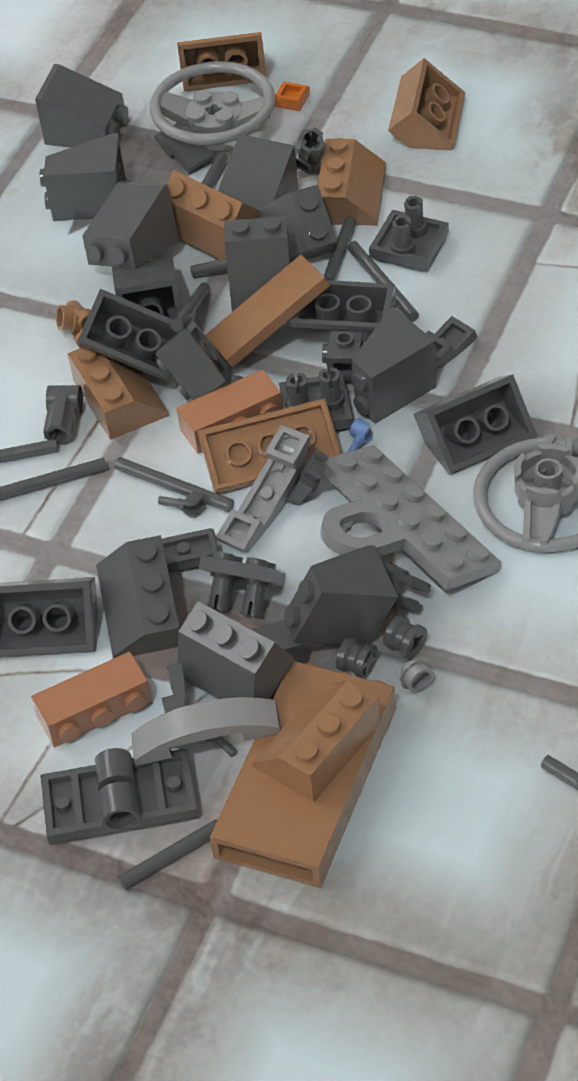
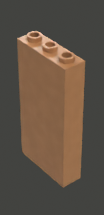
M293 661L273 698L277 705L280 729L287 724L319 686L346 680L378 697L380 725L314 802L253 767L252 762L277 734L256 738L210 835L213 857L218 860L321 888L396 710L395 687L379 680L371 681L352 676L347 672H335L319 668L311 663L303 664Z

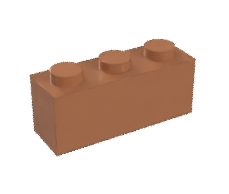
M262 369L183 404L176 409L180 431L197 454L202 453V448L197 434L198 430L283 409L281 392Z
M130 651L31 696L37 718L54 748L61 744L72 742L87 732L98 727H104L111 723V721L131 712L139 711L144 706L153 703L148 680Z

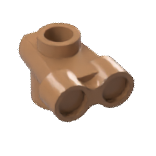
M75 300L67 302L66 305H59L56 310L57 328L59 330H71L73 340L77 344L91 309L84 308ZM77 344V346H78L79 348L84 347V346H82V345H80V344Z

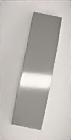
M282 424L280 425L265 451L268 460L239 510L232 509L216 536L218 541L247 552L260 539L279 513L298 477L311 441L309 435Z
M253 697L223 698L187 705L162 714L131 733L134 763L136 766L169 759L172 758L171 748L234 733L242 732L245 741L278 734L281 729L276 702L271 699Z

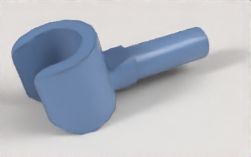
M360 418L356 419L350 427L349 432L354 437V440L348 452L359 449L363 443L367 444L373 438L370 424Z

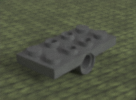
M110 748L96 756L95 765L41 774L46 835L49 845L198 818L187 748L171 751L172 758L139 766L135 765L134 758H132L129 751L122 748Z

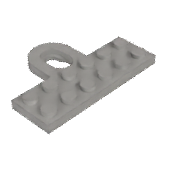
M374 445L330 457L322 468L325 469L323 475L352 501L330 509L323 517L320 535L325 545L332 551L342 555L367 545H375L379 556H383L402 549L445 590L461 586L499 571L501 561ZM362 522L376 525L383 531L364 538L354 537L346 533L351 531L353 525Z

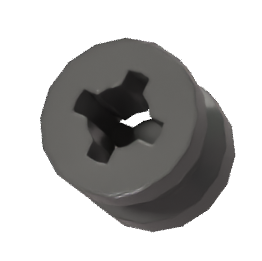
M398 615L388 625L384 633L383 644L390 649H399L402 656L412 659L424 646L427 638V629L420 624H411L410 619L404 615Z
M348 636L339 648L335 663L336 669L342 672L350 670L355 673L356 677L366 679L374 668L378 654L377 646L370 643L360 644L357 638Z

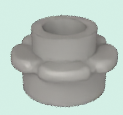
M413 659L403 665L399 679L402 681L401 686L403 688H409L411 692L419 693L430 686L434 679V673L428 661Z

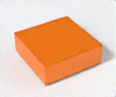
M283 82L275 94L274 107L300 111L310 95V87Z

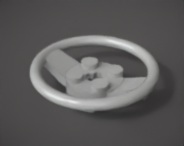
M228 61L204 62L185 67L162 81L152 95L150 114L158 129L172 139L193 145H223L237 140L240 134L248 136L259 129L267 119H270L275 105V92L270 81L262 73L250 66ZM208 73H232L254 81L261 88L264 96L240 102L238 94L234 91L209 92L207 90H199L194 93V99L169 93V91L177 84L191 77ZM164 116L187 127L191 132L171 125Z
M549 434L548 437L532 438L514 443L493 455L478 473L473 489L474 506L486 528L506 543L529 551L562 552L578 548V534L552 539L560 514L570 512L572 505L578 501V460L572 456V454L578 456V442L573 441V437L566 436V439L556 438V435ZM517 456L519 457L514 464L515 494L518 497L519 506L524 508L523 534L517 533L503 525L494 516L487 501V487L493 474L503 464Z

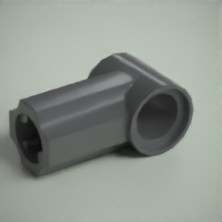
M315 127L309 130L304 129L301 132L295 149L297 168L308 174L313 171L323 157L325 146L323 132Z
M80 385L47 386V415L43 430L45 439H56L57 445H65L68 440L72 439L76 416L81 414L83 410V390Z

